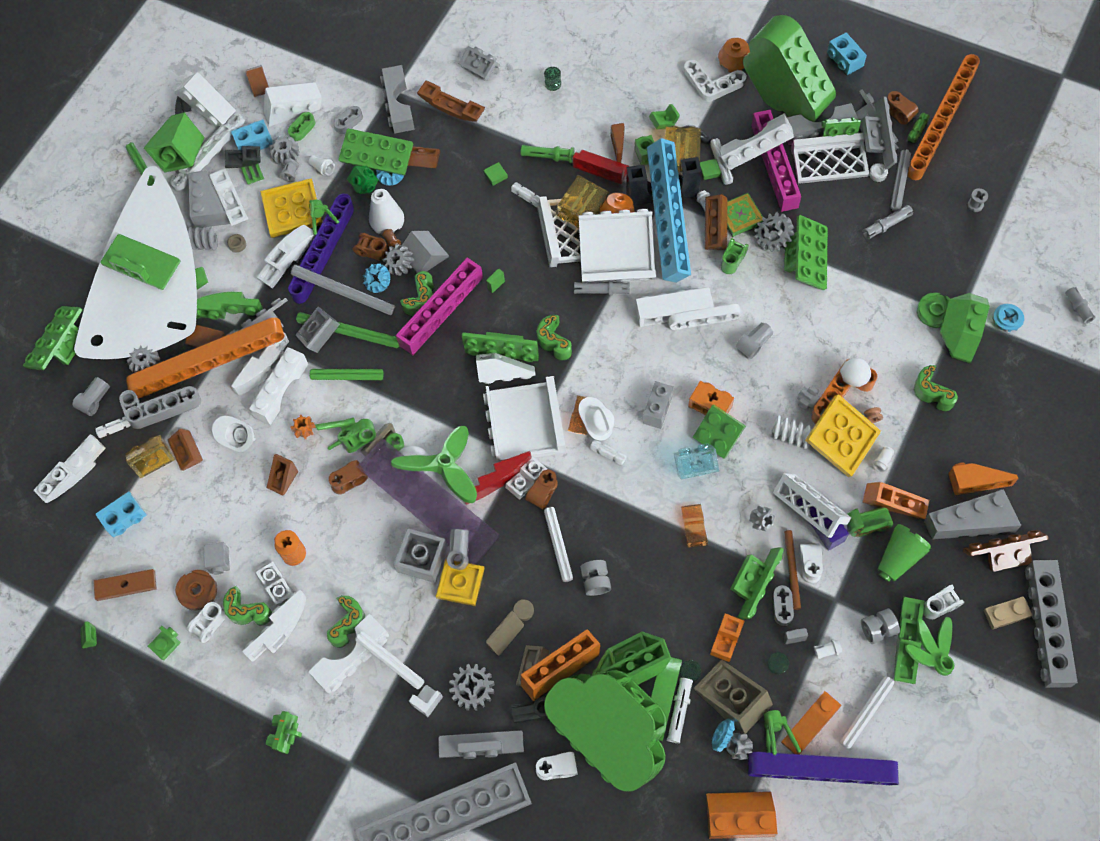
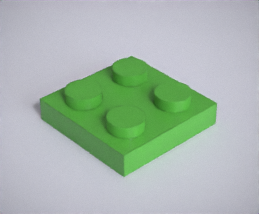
M712 405L693 438L725 459L746 426L716 405Z

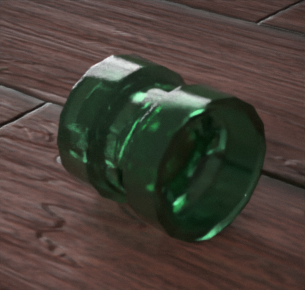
M557 67L547 68L544 72L545 87L550 91H556L562 85L561 71Z

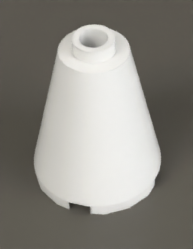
M377 189L371 195L369 224L378 234L382 235L387 229H392L394 233L395 230L403 226V211L388 191Z

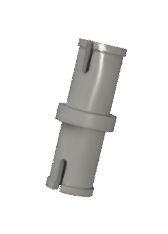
M1072 287L1065 292L1073 304L1074 311L1079 313L1084 324H1088L1096 318L1088 307L1087 300L1082 298L1077 287Z

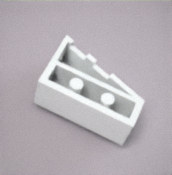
M198 72L185 78L173 91L216 127L223 125L236 111Z
M316 83L266 88L263 113L268 126L297 118L304 112L311 113L320 110L321 95Z

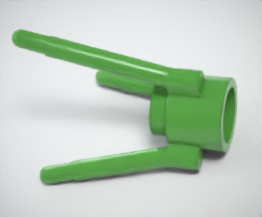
M317 199L309 201L314 235L317 234L316 218L322 217L324 212L335 223H339L327 205H323Z
M353 417L342 421L315 424V428L317 430L341 427V430L356 422ZM339 440L336 441L328 447V450L333 449L334 447L340 445L343 442Z
M778 710L764 713L767 753H771L772 748L773 755L777 754L774 732L780 731L782 725L797 752H801L798 742L787 724L786 716L781 717Z

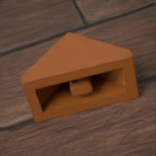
M262 65L246 69L245 72L254 97L265 94V89L269 88Z
M278 454L274 455L267 489L282 496L285 495L299 472L293 461Z

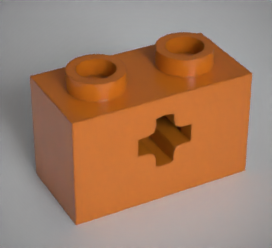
M700 381L689 398L688 407L706 415L711 406L716 405L726 413H729L733 406L734 397L726 391L716 389L708 382Z

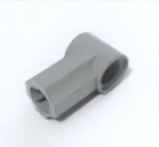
M761 322L749 335L745 334L736 344V348L752 359L759 352L761 346L773 335L771 327L767 323Z
M95 377L85 392L79 393L74 398L73 407L89 416L94 415L99 408V401L110 386L102 379Z
M451 529L447 563L456 570L465 569L469 562L467 557L468 530ZM457 555H461L462 562L456 566L454 558Z

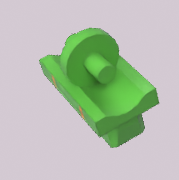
M287 711L273 715L272 726L276 727L277 731L275 735L270 734L267 737L266 745L276 751L288 754L295 738L302 737V733L297 731L299 725L297 723L298 716L292 715Z

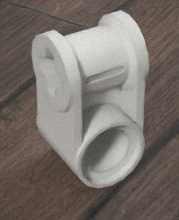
M800 544L799 556L803 579L810 584L817 583L823 572L821 544Z
M950 585L925 602L923 615L933 620L957 609L965 602L959 599L953 590L954 586ZM930 604L936 606L937 611L932 610Z
M215 602L207 603L189 623L187 630L190 633L196 634L202 643L208 641L226 619L224 608ZM218 609L217 615L211 617L212 612Z
M574 752L541 758L536 764L537 776L542 780H551L577 775ZM544 764L547 765V768H550L547 774L540 770Z

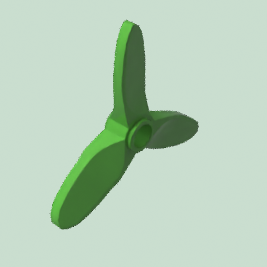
M466 426L457 427L446 439L442 452L437 455L401 456L391 461L393 467L401 470L437 472L442 475L446 485L461 500L467 503H474L476 501L477 491L465 471L455 463L467 444L469 433Z

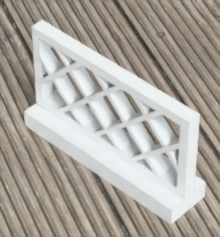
M864 133L793 140L791 152L794 156L798 184L868 177L869 170L864 146ZM853 148H860L861 154L858 158L850 153ZM835 150H840L844 155L839 159L832 153ZM817 152H823L827 156L821 161L814 155ZM804 153L809 156V159L804 163L799 159L798 154ZM846 156L854 160L851 166L842 161ZM829 157L837 162L833 168L825 164ZM811 159L820 164L815 170L807 165ZM858 163L863 166L864 172L855 171L853 169L854 165ZM839 164L847 169L844 174H839L835 171ZM821 166L829 171L827 175L822 176L817 172ZM805 168L812 174L810 177L802 178L801 171Z
M539 197L537 209L549 266L557 267L558 263L580 262L581 254L577 252L580 249V241L574 237L577 232L580 233L579 226L577 227L570 221L574 217L579 220V215L584 213L581 199L547 200V197ZM569 204H577V210L574 212L567 206ZM557 205L561 209L556 213L550 206ZM563 211L571 215L568 220L560 215ZM556 219L564 223L561 228L554 224ZM567 225L575 230L571 235L564 231ZM559 234H562L568 239L562 243L557 237ZM570 240L578 245L575 250L567 246ZM565 249L571 254L569 257H561L560 252Z

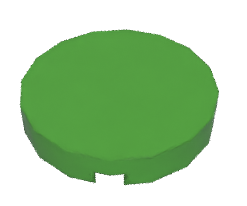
M936 292L923 296L917 306L918 318L929 327L941 328L950 298Z

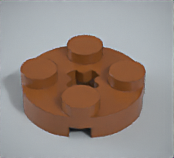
M193 570L187 575L184 574L177 582L176 596L185 608L194 611L202 610L207 603L214 601L217 594V582L208 572ZM200 586L201 591L194 595L192 589Z

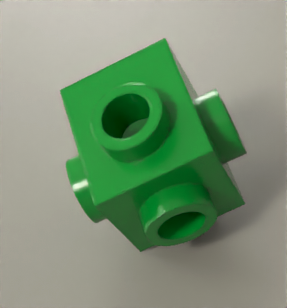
M354 166L347 178L348 182L354 187V190L360 194L371 193L379 181L368 166Z

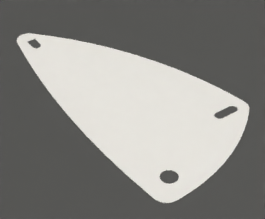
M150 166L144 170L116 223L102 258L116 236L121 234L175 256L181 262L164 290L105 267L100 263L86 301L74 350L79 357L91 359L132 357L129 353H134V348L139 349L140 345L142 348L148 346L147 350L153 349L152 352L190 336L195 330L197 288L192 247L179 205L165 177L156 166ZM150 175L156 176L152 186L147 185ZM167 323H183L186 324V329L178 330L168 328ZM101 335L103 343L100 346H93L91 344L93 336Z

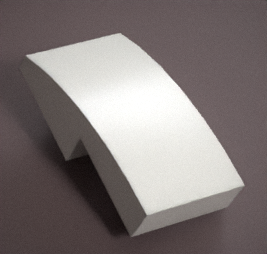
M533 457L520 468V472L506 483L505 488L520 500L534 485L540 473L547 470V468Z
M274 562L269 563L256 572L275 605H278L292 594L291 589Z

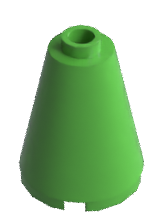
M901 524L895 527L878 567L879 576L887 582L890 580L896 581L931 550V545L917 533L909 532L910 529Z

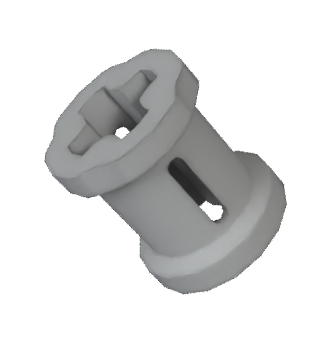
M285 159L283 163L284 169L280 172L279 176L284 181L293 182L295 181V172L299 168V163L293 159Z
M975 189L967 203L969 210L973 212L981 211L984 207V202L988 199V193L984 189Z

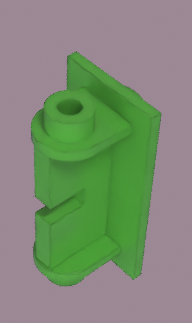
M854 117L841 119L840 122L837 119H825V121H822V128H824L823 137L858 133L861 120Z

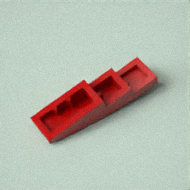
M528 451L493 464L494 472L478 477L479 485L475 486L477 491L476 501L503 487L520 472V468L532 459L531 452Z

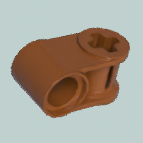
M892 91L888 94L889 114L899 123L905 125L918 114V106L900 92Z
M366 233L359 234V241L353 247V251L357 255L378 261H383L382 259L387 258L384 252H389L384 239Z
M354 460L337 471L332 472L329 476V483L334 493L344 494L350 489L363 484L368 479V475L360 462Z
M549 469L542 471L534 485L529 489L525 500L544 509L558 486L555 472Z

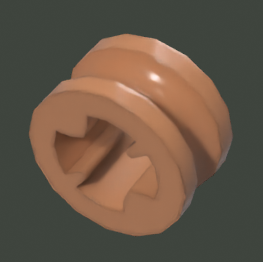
M879 407L870 408L864 412V416L871 423H876L883 419V415L880 414L881 408Z

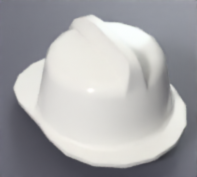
M587 397L581 400L578 411L587 432L593 439L599 441L607 439L611 435L614 425L613 414L596 398Z
M221 416L213 423L212 433L215 440L234 451L244 452L248 450L256 439L254 437V430L249 424L232 416Z

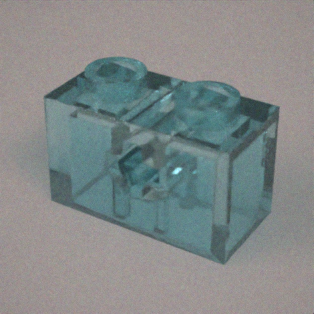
M700 444L698 448L691 450L690 448H681L678 450L679 452L674 453L677 474L681 480L719 472L716 449L712 445ZM695 457L699 458V460H697V464L693 463V461H695Z

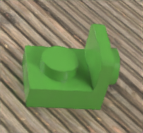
M161 625L159 629L162 632L147 647L164 661L181 642L176 638L178 634L171 627L166 629Z

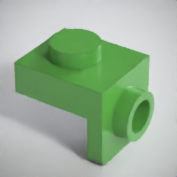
M669 104L665 111L651 112L649 115L656 129L673 128L680 117L673 104Z

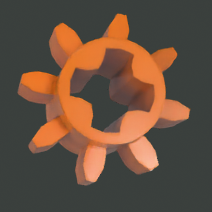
M300 415L297 419H293L294 426H291V430L295 432L296 438L301 436L306 439L308 436L314 435L312 428L316 426L314 422H311L310 416L305 418Z

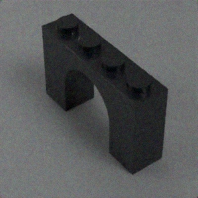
M699 157L680 159L678 175L682 199L697 197V194L700 192L702 171ZM645 165L626 167V194L632 199L633 205L653 203L651 182L647 181Z

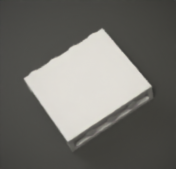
M639 209L637 212L630 213V210H621L615 214H612L611 211L600 212L601 214L593 215V212H584L582 215H579L582 283L655 280L652 211L648 212V209Z
M554 376L546 377L545 383L489 391V386H486L487 393L483 394L485 405L489 406V410L486 411L487 422H491L492 428H488L489 438L494 440V445H491L492 457H496L497 463L528 451L531 452L532 458L566 453Z

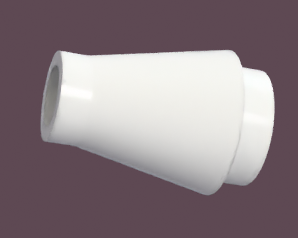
M314 155L309 159V164L323 176H330L335 170V165L330 159Z

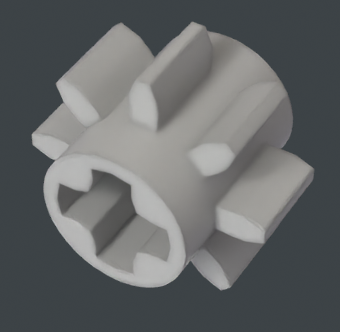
M814 386L804 387L797 396V399L800 400L798 405L805 410L809 407L814 409L820 399V396H818L820 390Z
M757 506V509L751 511L749 521L754 523L752 528L763 531L770 528L774 523L775 517L770 514L772 509Z
M733 733L732 739H730L726 748L728 753L732 755V759L744 760L747 759L748 753H752L753 744L747 738V734Z

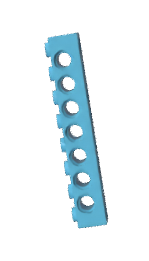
M660 138L647 147L662 277L663 280L677 283L690 276L691 269L675 143Z

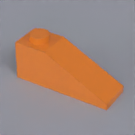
M973 463L955 464L949 472V478L955 495L1013 486L1018 480L1016 474Z
M882 482L867 483L863 503L877 508L885 507L888 511L920 519H926L930 501Z
M826 691L822 693L791 730L801 752L842 706ZM787 734L781 743L793 754L800 755L801 752H797Z

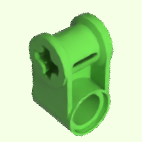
M731 238L722 257L721 270L725 274H733L737 271L748 251L749 245H743Z
M361 419L340 431L337 438L344 443L348 453H353L360 447L372 442L376 437V432L370 419Z

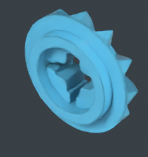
M376 170L379 182L384 185H395L404 177V175L394 173L391 177L388 172Z
M371 264L366 269L365 275H363V284L371 292L380 293L389 286L390 273L384 265ZM372 274L378 275L377 278L380 282L374 281Z
M1002 304L994 311L993 319L995 320V325H998L1001 330L1005 329L1008 332L1012 330L1017 331L1024 323V314L1015 305ZM1005 316L1013 317L1011 319V322L1009 320H1004Z
M726 719L718 725L712 737L713 750L721 752L727 747L735 729L734 721Z

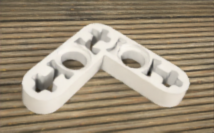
M688 60L684 64L686 77L704 101H713L742 88L746 83V74L741 70L711 81L696 60ZM702 78L705 81L703 83L696 82V79ZM724 83L727 84L728 87L721 88L719 85Z

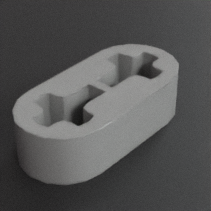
M351 106L334 120L336 132L344 134L348 128L352 129L361 122L363 115L360 107Z
M783 585L778 586L773 593L774 619L777 624L782 626L790 624L794 616L792 592L787 586ZM780 591H783L784 595H787L784 599V603H781V597L777 596L779 595ZM782 608H785V614L789 615L786 620L779 616Z

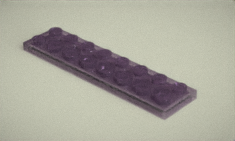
M382 438L357 468L435 534L444 538L447 544L450 545L451 529L468 530L467 557L471 564L476 565L498 540L500 535L423 471L401 470L393 467L391 461L396 457L404 455Z

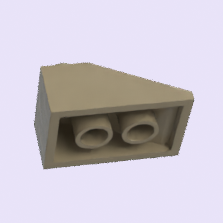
M723 660L694 687V690L725 720L730 719L734 721V727L743 734H746L773 705L767 690Z

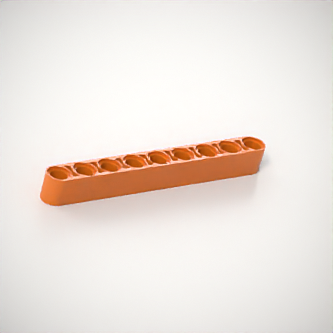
M974 54L966 55L911 160L907 173L910 179L920 180L923 177L976 73L980 62L978 56Z
M269 318L133 373L126 378L127 388L135 392L138 398H142L280 342L285 337L279 318Z

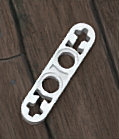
M731 304L674 314L668 320L672 330H679L736 320L741 317L739 305Z

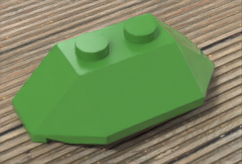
M967 293L949 299L940 333L952 358L971 363L982 338L990 307L987 298Z
M640 632L606 650L592 676L611 670H618L627 674L638 685L662 673L671 659L665 639Z

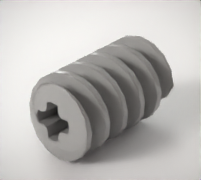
M192 227L188 228V235L193 250L197 248L200 250L204 248L206 250L211 248L212 250L217 249L218 238L212 227L209 228V232H207L206 227L202 228V232H200L199 227L195 228V232H193Z

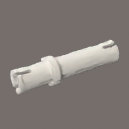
M680 678L677 696H674L675 705L667 741L680 744L687 705L691 701L689 696L693 681L687 678ZM680 713V715H679V720H678V725H677V730H676L675 728H676V723H677V719H678V714Z

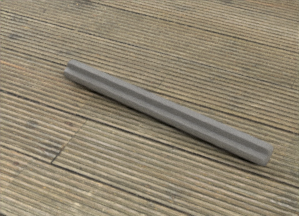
M294 265L291 270L293 276L383 313L392 315L395 306L393 304L303 267Z

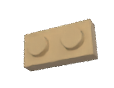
M1024 597L983 610L992 630L1033 616Z

